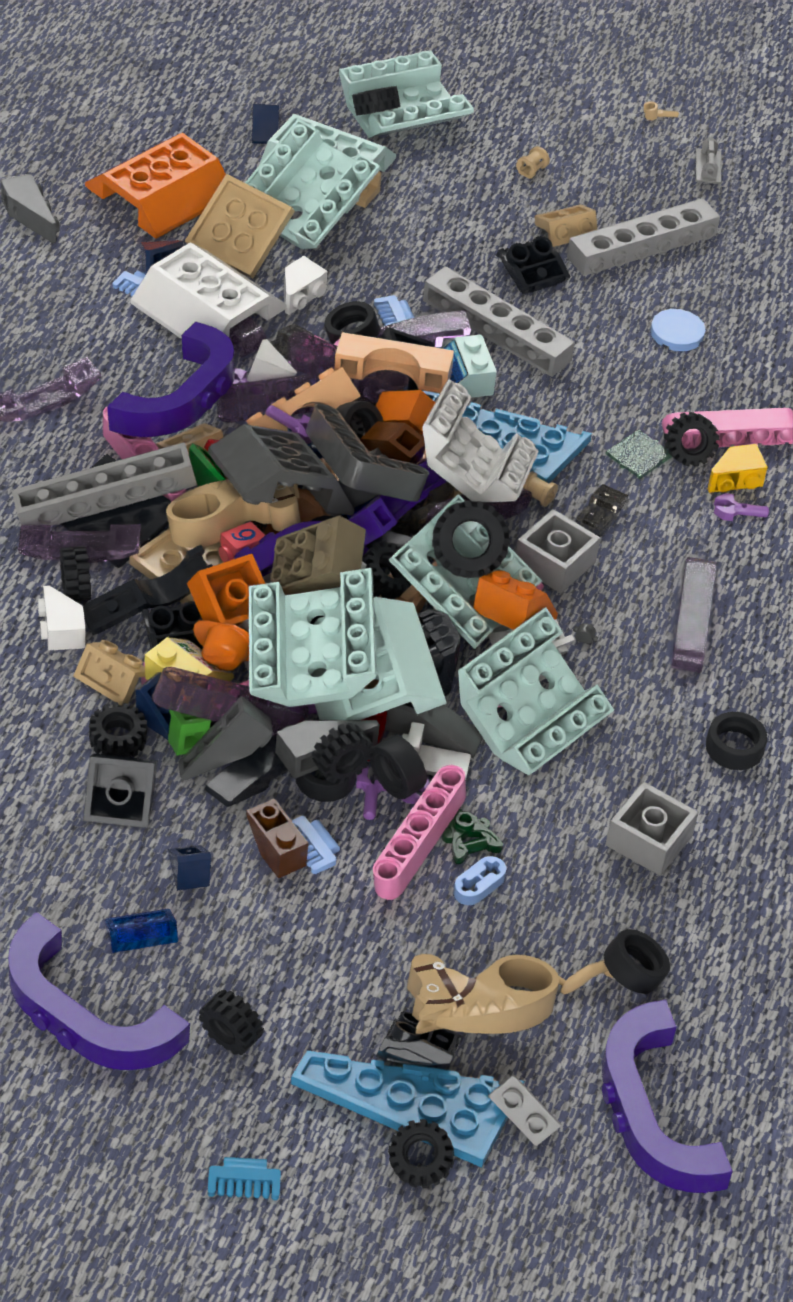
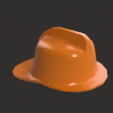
M199 620L194 624V635L203 646L201 654L207 663L221 670L230 671L236 669L243 662L249 661V633L236 625L207 620Z

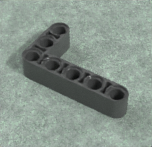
M315 404L305 432L344 485L352 489L416 502L420 499L429 475L425 468L417 464L370 454L338 410L325 404Z

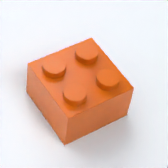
M252 553L200 570L187 582L202 620L236 626L249 619V586L266 584Z

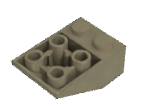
M336 516L277 538L274 548L275 555L271 583L279 582L285 595L341 587L340 572L361 569L366 529L341 516Z

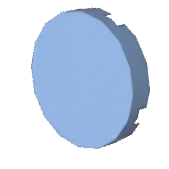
M668 309L659 312L654 316L650 329L651 336L657 344L669 346V350L673 351L696 349L700 342L703 341L706 331L704 323L698 316L682 309Z

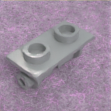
M712 137L704 140L702 149L696 148L695 182L721 184V151L717 150L718 142Z
M509 1074L505 1075L498 1083L500 1086L488 1095L535 1146H538L562 1126L514 1074L512 1076Z

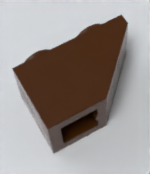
M377 421L360 438L363 445L370 451L379 448L381 453L390 459L417 464L422 459L425 451L424 437L406 423Z
M275 798L246 810V816L260 855L278 879L307 865L309 843Z

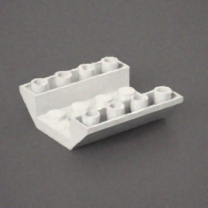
M191 242L152 265L131 298L132 305L181 339V335L194 322L217 328L229 337L230 328L254 313L268 321L287 309L286 303L212 253Z
M449 379L422 426L428 466L471 501H516L520 496L539 451L531 440L526 437L522 438L517 433L503 449L493 437L483 434L477 429L471 419L462 417L471 399L468 391L461 384L454 383Z

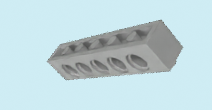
M704 198L571 237L567 258L583 276L592 273L597 274L605 269L615 266L620 267L628 262L638 259L643 260L651 255L665 253L681 246H688L700 240L711 239L717 234L720 216Z
M444 266L425 281L424 302L549 376L553 377L572 361L575 341L450 268Z
M183 442L11 491L23 531L28 533L197 486L186 444Z

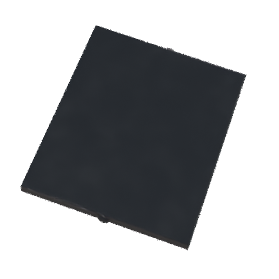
M106 454L91 468L115 462L116 460ZM162 495L64 522L60 525L115 567L120 568L129 561V555L150 542L169 524L166 509L171 501Z

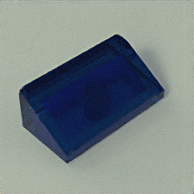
M169 908L106 918L104 920L113 953L178 942L177 921Z

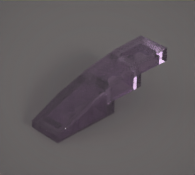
M465 310L443 312L410 318L380 327L376 338H379L388 327L431 341L434 347H442L443 338L470 336L471 327Z

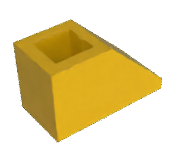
M757 444L729 447L711 470L707 488L708 492H728L730 490L763 487L768 467Z

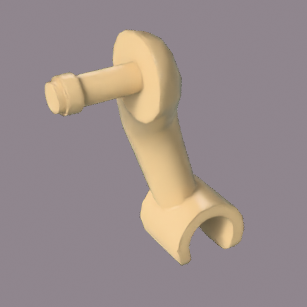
M604 960L583 967L567 980L559 976V984L562 985L561 993L569 994L601 973L611 978L614 977L609 973Z

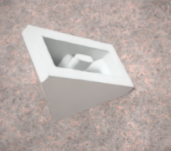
M263 339L247 381L281 395H286L290 391L297 372L267 339Z

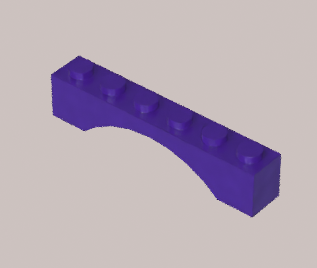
M427 457L417 464L429 472L418 501L414 502L378 495L348 519L366 529L364 546L385 534L398 523L397 520L408 510L447 482L428 466Z

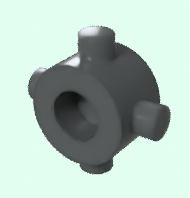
M583 623L579 627L575 626L573 629L576 632L575 638L579 642L591 644L592 641L597 642L598 637L595 636L596 629L591 624Z

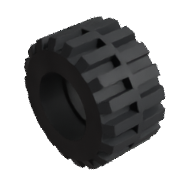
M470 500L452 505L439 517L432 533V547L434 548L436 558L445 569L456 576L464 578L481 577L498 568L506 557L508 546L510 545L509 528L504 521V517L494 507L480 501ZM468 521L481 524L487 530L489 536V544L485 552L474 558L460 555L453 545L455 529L460 524Z

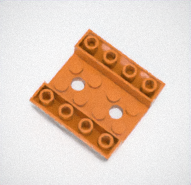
M180 133L86 181L85 187L101 199L114 193L122 196L138 208V226L157 239L201 215L226 173L215 155L184 133Z

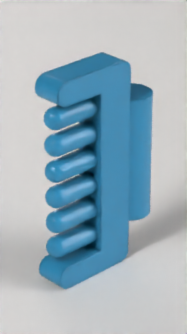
M224 1157V1166L209 1167L207 1194L210 1197L215 1196L216 1182H218L217 1194L223 1196L225 1194V1182H227V1196H233L234 1183H236L235 1195L241 1197L243 1195V1183H245V1197H251L252 1184H254L253 1196L259 1198L261 1196V1184H263L262 1196L264 1199H268L271 1184V1198L278 1200L280 1196L281 1171L279 1169H267V1159Z

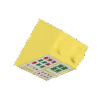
M167 637L145 654V679L149 680L156 673L161 672L180 704L195 703L196 700L214 694L234 678V674L207 663L202 657V650L190 640Z

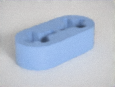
M493 856L484 857L455 880L454 898L463 905L479 903L504 882L507 869L505 863L498 857ZM486 870L491 872L487 876H485ZM475 885L474 892L472 890L463 891V887L470 889Z

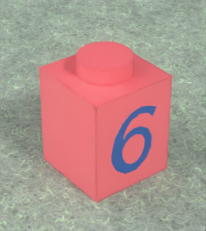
M251 521L220 533L221 546L219 547V555L221 560L227 562L235 559L234 556L245 547L249 546L252 549L259 544V541L265 534Z

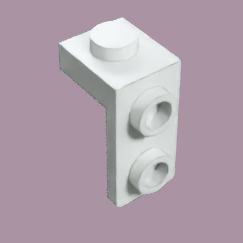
M412 722L409 734L403 733L402 737L418 752L424 763L427 775L435 776L442 767L456 765L463 769L466 780L471 755L422 745L424 724Z

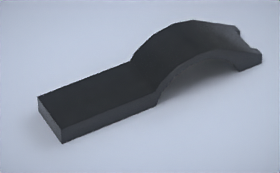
M199 545L187 551L182 562L172 571L161 577L141 581L132 579L83 604L84 620L92 635L99 634L142 612L143 609L168 606L191 594L187 582L198 571L213 566L212 564L207 566L202 557L205 553L203 546Z

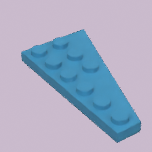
M422 390L436 402L439 396L438 393ZM473 402L469 406L467 405L462 417L471 419L477 429L483 434L493 437L502 449L516 433L522 438L526 437L531 440L539 452L530 472H535L538 478L547 483H550L591 442L592 437L590 432L582 431L581 434L569 432L566 426L559 424L556 425V428L542 425L539 419L500 409H496L495 412L481 409V404Z
M307 1050L291 1077L292 1085L397 1131L402 1125L403 1127L408 1126V1122L412 1120L415 1123L420 1122V1119H425L428 1123L433 1121L447 1132L456 1157L481 1168L508 1119L502 1110L488 1097L491 1092L500 1086L498 1084L499 1081L493 1080L494 1076L481 1075L480 1078L460 1076L458 1071L403 1064V1068L384 1065L385 1061L371 1060V1063L351 1061L349 1056ZM422 1141V1142H424V1143H426V1144H429V1145L433 1146L432 1144H430V1143L427 1142V1141Z

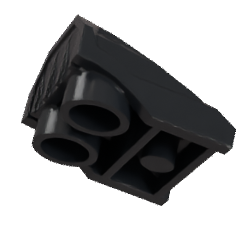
M538 236L532 242L528 241L525 244L515 243L510 248H505V250L504 248L499 249L496 253V256L502 260L506 270L522 294L555 286L569 280L571 277L560 254L554 250L551 241L545 236Z
M194 601L171 608L156 606L150 610V613L149 609L142 610L141 616L147 630L150 649L167 637L190 640L201 650L203 649L193 631L194 624L202 620Z
M428 609L419 613V619L444 696H447L452 689L458 663L460 635L448 614Z
M403 1011L398 1019H394L376 1057L406 1065L433 1066L450 1064L462 1036L444 1028L416 1034L415 1031L419 1021L412 1016V1013Z

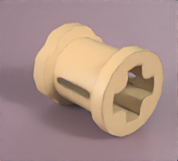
M536 146L529 151L527 156L518 159L516 167L519 174L530 179L536 175L537 170L546 168L549 165L550 158L545 149Z
M531 471L520 494L523 496L529 495L539 500L540 505L547 507L554 500L558 485L554 482L547 483L538 478L535 472Z

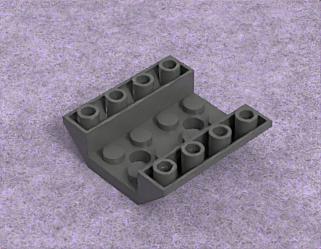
M243 424L209 446L208 454L247 503L258 505L260 502L272 503L277 483L288 487L298 484L304 485L327 514L335 517L342 516V514L354 515L355 510L337 479L298 433Z

